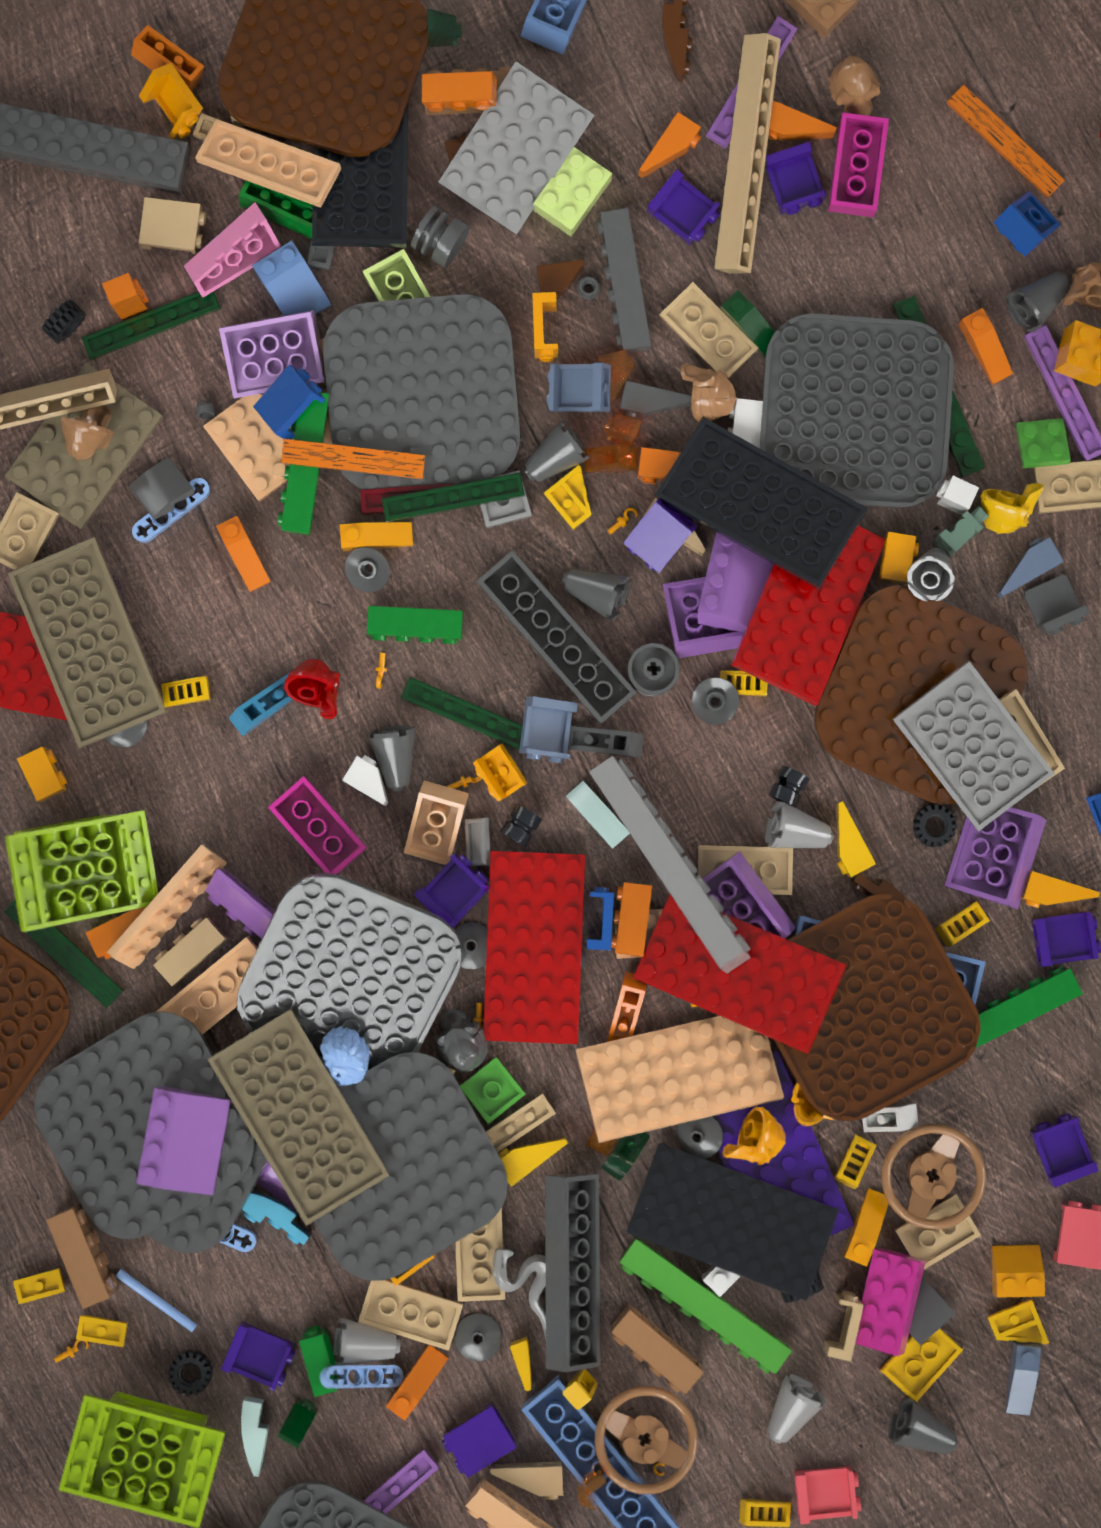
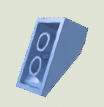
M534 0L520 37L563 55L587 0Z
M292 241L252 265L255 273L283 316L315 310L317 315L331 306L330 301Z

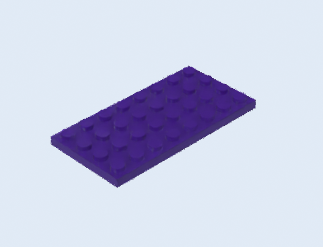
M776 1050L772 1052L784 1099L714 1115L723 1129V1143L718 1152L724 1166L839 1209L830 1234L831 1236L854 1226V1223L811 1126L801 1125L795 1117V1103L791 1100L794 1087L779 1052ZM753 1108H765L782 1125L785 1131L786 1143L777 1156L773 1157L769 1163L765 1162L759 1165L755 1161L751 1163L744 1159L725 1158L722 1152L727 1144L737 1145L742 1123L748 1112Z

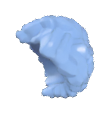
M339 1026L329 1031L323 1038L320 1047L324 1066L337 1086L357 1084L364 1078L368 1070L370 1047L366 1045L364 1037H359V1033L354 1029L351 1030Z

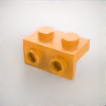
M503 743L473 762L476 773L479 777L483 778L488 786L490 795L496 798L498 802L528 783Z

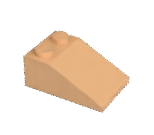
M424 780L418 794L404 853L447 865L451 860L450 856L453 854L469 793Z

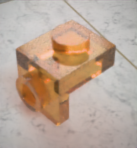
M601 1469L596 1473L594 1471L589 1472L582 1479L584 1482L577 1487V1492L579 1493L577 1499L584 1508L588 1506L591 1511L596 1509V1503L590 1494L607 1482L606 1476Z

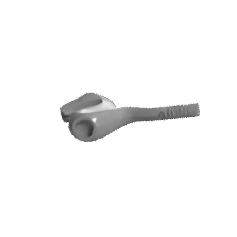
M503 1248L495 1249L493 1254V1274L497 1286L502 1291L512 1292L519 1289L532 1272H537L529 1292V1303L541 1321L546 1340V1310L540 1302L541 1293L546 1287L545 1256L538 1254L527 1258L513 1281H509L506 1263L508 1257L514 1255V1252Z

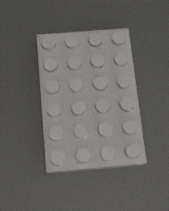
M515 61L497 89L496 106L489 107L488 110L483 111L438 182L517 235L534 209L533 203L550 179L555 177L591 122L594 114Z
M970 661L964 663L892 718L978 831L1055 774Z

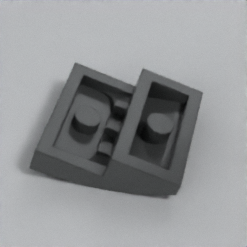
M170 458L151 467L129 486L131 492L154 520L173 511L175 503L194 494V488Z
M923 1276L909 1332L920 1346L956 1314Z

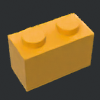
M888 532L885 535L886 541L884 543L878 581L907 585V573L912 565L913 556L917 557L919 543H916V536Z
M42 746L17 758L38 802H43L67 790L64 785L67 783L63 772L57 770L54 764L57 762V759L51 749L48 750Z

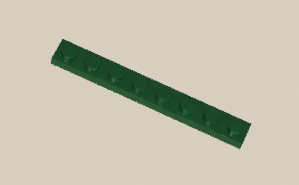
M915 296L892 305L898 320H911L926 324ZM952 391L949 448L963 478L981 471L985 467L955 393Z

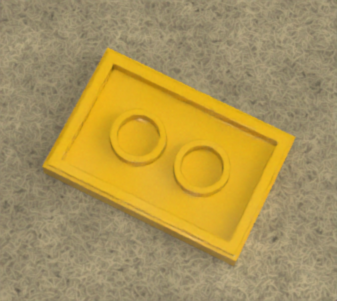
M940 1328L921 1346L910 1334L905 1353L900 1356L892 1355L880 1368V1371L906 1395L917 1402L963 1349Z

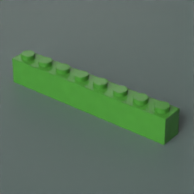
M634 1237L620 1257L619 1261L623 1264L621 1266L622 1270L631 1276L634 1273L642 1278L640 1282L650 1290L655 1287L661 1292L659 1296L668 1303L676 1302L681 1306L679 1310L689 1318L694 1315L700 1320L698 1322L700 1326L709 1332L713 1329L719 1333L718 1338L725 1344L730 1345L733 1343L739 1348L737 1350L739 1354L748 1360L752 1357L758 1361L757 1366L764 1372L769 1373V1371H772L776 1374L792 1352L790 1346L726 1300L719 1297L638 1237Z

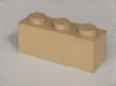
M200 917L190 926L193 929L187 935L182 933L173 941L175 946L171 950L167 951L164 949L155 957L157 962L153 966L171 986L178 984L228 939L209 917L204 920Z

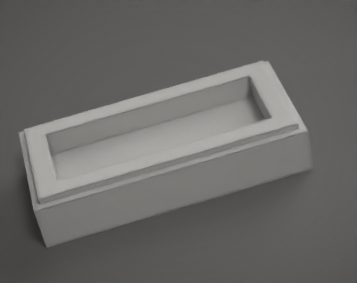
M489 818L465 819L466 856L472 863L470 866L490 865Z

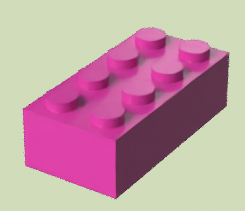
M842 113L838 128L828 212L874 218L878 207L889 123L888 118Z
M305 776L268 807L325 873L338 875L368 848Z
M881 1247L874 1249L862 1298L864 1306L855 1344L895 1356L905 1353L926 1260Z

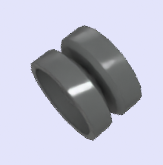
M650 643L642 645L634 651L628 662L627 676L629 683L635 691L643 696L657 697L664 695L672 689L678 679L680 667L678 659L671 649L663 644ZM650 667H655L657 669L655 675H652V673L648 671Z

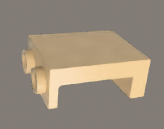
M144 197L139 245L142 249L151 250L152 247L190 251L193 255L198 254V249H202L203 235L200 234L201 226H205L206 212H203L201 204Z
M842 1290V1293H835L837 1302L847 1306L839 1342L825 1339L823 1349L829 1357L851 1362L864 1305L859 1297L856 1296V1293Z

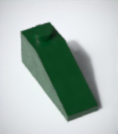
M737 290L721 306L720 310L758 347L757 351L765 358L769 342L775 331L754 305Z
M297 1398L277 1438L298 1449L317 1414L316 1404L307 1398L302 1400Z

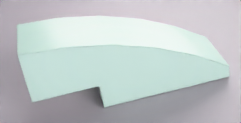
M584 781L566 795V798L612 849L630 834L627 828Z
M246 1396L243 1400L241 1414L243 1445L251 1471L254 1476L259 1477L262 1470L269 1424L260 1423L264 1399Z

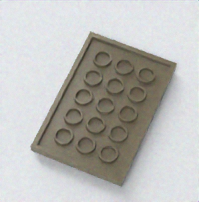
M86 362L77 376L97 372L98 370ZM115 383L117 387L116 402L105 405L112 410V417L106 428L114 431V435L106 449L96 450L95 454L89 459L77 461L66 450L60 419L63 416L76 419V416L82 417L83 410L47 418L5 475L6 478L53 511L59 513V515L82 531L163 419L160 413L117 383Z

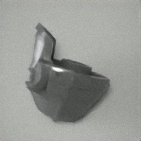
M452 1009L443 1017L441 1023L442 1033L435 1037V1048L447 1066L459 1072L471 1071L484 1063L486 1054L489 1051L483 1033L484 1030L479 1027L478 1022L470 1023L471 1019L466 1013L461 1010Z

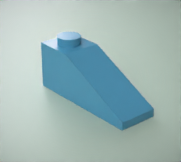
M288 674L237 707L231 714L229 719L242 736H245L293 700L284 689V679L287 678Z

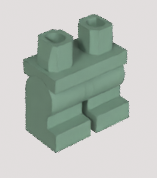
M979 506L971 514L966 511L955 521L956 524L949 531L945 529L932 543L937 548L945 550L948 556L951 557L969 539H972L983 529L981 523L988 515Z

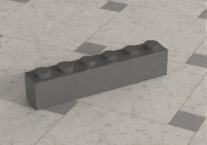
M628 208L600 212V220H596L598 234H603L604 243H600L602 257L607 258L608 265L604 266L605 278L611 281L612 288L608 289L610 303L614 302L615 311H612L613 325H618L619 334H615L617 348H622L623 354L650 350L651 341Z

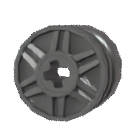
M434 205L419 222L411 242V248L415 251L421 248L423 256L427 255L431 249H434L432 261L443 268H447L465 242L470 225L458 218L452 220L448 225L449 213L444 211L440 215L441 208Z

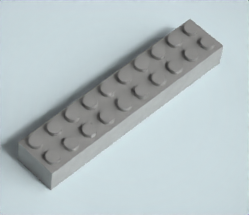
M611 756L591 770L589 773L718 966L724 972L729 973L751 958L747 952L750 950V947L743 937L739 934L735 935L734 932L737 928L726 914L724 916L721 914L724 909L713 895H708V892L711 891L709 886L700 875L696 877L694 873L698 870L687 856H682V853L685 851L680 843L673 836L669 837V834L672 832L661 817H656L659 812L647 797L643 798L646 793L634 778L630 779L633 774L628 766L621 759L617 761Z

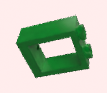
M319 1325L309 1327L301 1336L299 1343L313 1395L317 1397L338 1391V1388H325L320 1382L322 1369L328 1366H335V1357L327 1328H320ZM331 1374L330 1379L337 1380L340 1379V1376Z

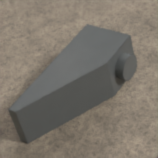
M626 381L619 412L624 413L623 416L626 418L637 419V416L646 417L692 406L691 396Z
M571 726L568 749L641 758L644 735L628 731Z

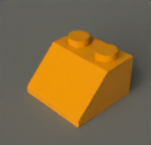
M991 1245L992 1290L996 1297H1045V1274L1040 1245Z

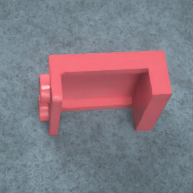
M1068 1200V1204L1061 1203L1063 1212L1057 1251L1054 1250L1053 1260L1056 1263L1101 1270V1205L1092 1204L1091 1208L1082 1207L1083 1203Z
M851 1466L794 1471L800 1524H810V1520L847 1516H852L853 1519L858 1518L857 1511H861L860 1497L855 1495V1487H859L857 1472L853 1473Z

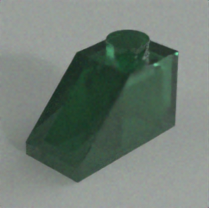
M427 9L430 47L458 46V38H462V24H457L456 16L434 9Z
M643 1132L619 1138L601 1168L618 1181H621L634 1165L650 1136Z

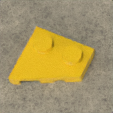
M579 465L544 492L546 498L572 530L576 529L591 516L582 470Z
M1031 1299L987 1316L996 1340L1049 1343Z

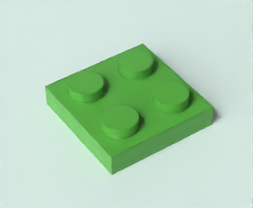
M1063 418L1016 423L1015 428L1022 468L1070 463L1071 458Z
M497 1057L460 1085L464 1094L488 1124L526 1094Z

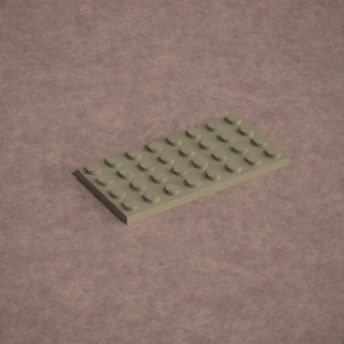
M93 537L8 573L79 748L167 713L97 538Z
M292 1009L207 1059L306 1226L390 1176Z

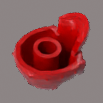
M308 659L301 662L284 679V689L287 695L294 701L306 706L320 708V716L325 719H334L338 713L337 695L339 691L337 687L340 686V673L331 671L327 664L320 659Z

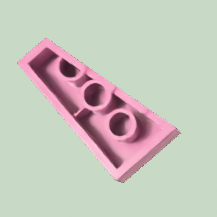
M254 203L187 262L184 268L201 296L205 297L253 268L252 265L279 249L281 245L257 204Z

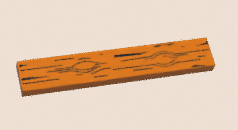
M964 84L947 101L946 104L1047 199L1065 181Z
M283 439L281 463L423 479L425 455Z

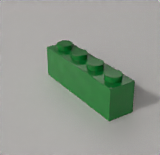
M247 180L245 181L239 192L240 207L248 209L252 204L256 203L266 219L312 240V204Z
M368 606L367 635L372 636L373 641H386V637L396 638V642H410V638L419 639V643L432 644L433 640H443L442 644L456 645L457 641H462L463 611Z

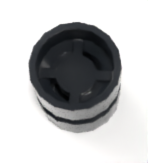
M782 765L777 776L779 782L773 784L768 795L777 801L785 802L796 808L801 799L800 791L805 790L810 778Z
M516 804L510 814L512 820L506 821L500 832L526 847L532 838L531 830H537L543 819Z

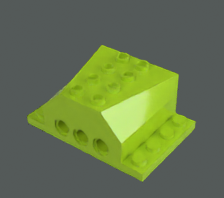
M145 810L119 815L93 816L13 831V835L5 836L21 932L147 907L158 895Z
M116 1391L109 1400L85 1394L59 1491L199 1528L226 1431L205 1426L208 1415Z

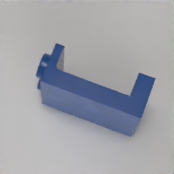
M290 364L253 407L274 434L283 439L292 440L296 435L290 429L291 425L313 400L316 399L323 403L326 399L320 393L322 389L315 382L309 380L311 376L301 367L296 369Z
M594 887V892H589V896L603 898L601 940L587 939L586 948L611 950L614 893H609V888Z

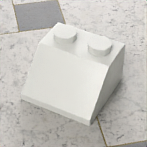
M366 755L362 759L357 756L342 781L387 806L388 798L381 770L376 767L378 763Z

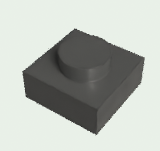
M311 242L307 259L308 267L330 271L334 246H312Z

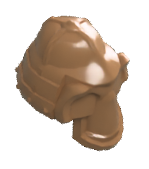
M848 55L847 58L834 68L828 78V88L830 89L831 97L837 105H844L843 113L870 116L873 108L871 99L880 94V83L869 64L857 56Z
M1091 262L1077 268L1076 273L1072 274V285L1063 300L1064 305H1071L1076 301L1083 306L1101 311V262Z
M688 363L681 365L682 379L693 382L691 402L693 417L697 422H700L703 417L710 421L719 419L733 411L737 396L734 386L727 379L726 372L703 369Z
M102 405L83 410L82 417L76 416V419L63 416L60 419L62 435H64L66 450L69 455L77 461L85 460L92 457L96 450L101 448L103 450L108 447L114 435L112 429L106 428L112 417L111 408Z

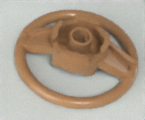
M926 1124L906 1131L891 1145L883 1161L881 1173L882 1187L888 1203L902 1219L912 1225L925 1229H943L965 1220L976 1209L984 1194L986 1169L979 1149L968 1136L950 1126ZM924 1134H941L928 1151L915 1155L908 1164L907 1177L911 1191L906 1210L896 1198L892 1188L891 1169L894 1159L899 1150L913 1138ZM961 1143L969 1151L975 1163L977 1180L974 1193L967 1205L955 1215L938 1220L926 1219L935 1200L943 1199L955 1186L957 1176L953 1160ZM936 1169V1179L928 1181L929 1177L926 1175V1172Z
M654 1386L630 1388L614 1397L600 1415L595 1432V1449L599 1463L606 1475L615 1484L627 1491L637 1494H656L668 1490L685 1477L696 1457L698 1433L694 1418L683 1401L665 1389ZM638 1396H655L666 1400L680 1412L685 1421L689 1438L688 1450H684L668 1438V1430L665 1429L664 1425L657 1418L649 1415L630 1417L615 1410L627 1400ZM605 1429L619 1440L622 1454L630 1461L640 1464L659 1462L678 1470L668 1479L655 1484H638L625 1479L613 1468L607 1457L604 1444ZM646 1433L648 1441L641 1446L639 1444L641 1441L638 1440V1437Z

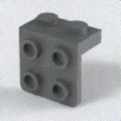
M1066 575L1058 576L1024 593V598L1041 635L1049 632L1050 636L1064 631L1062 626L1071 623L1073 627L1084 622V616L1090 614L1086 605L1080 606Z

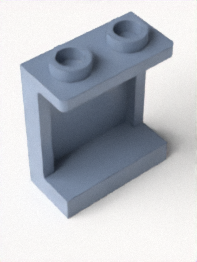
M550 364L547 374L549 382L547 404L549 411L610 412V364Z
M534 696L526 697L519 753L527 754L526 758L540 760L541 756L549 757V762L563 763V759H570L571 754H567L571 719L572 713L577 712L578 703Z

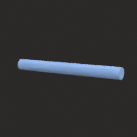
M120 1269L115 1277L186 1329L193 1332L197 1324L124 1270Z

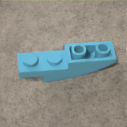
M252 1190L242 1208L245 1211L243 1215L253 1223L256 1221L261 1223L267 1216L269 1224L278 1230L282 1228L288 1233L287 1237L297 1245L300 1242L304 1245L311 1234L293 1221L298 1212L276 1198Z

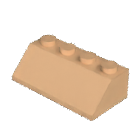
M484 1478L479 1481L466 1500L465 1507L468 1508L467 1512L476 1519L481 1517L487 1521L486 1525L489 1528H553Z

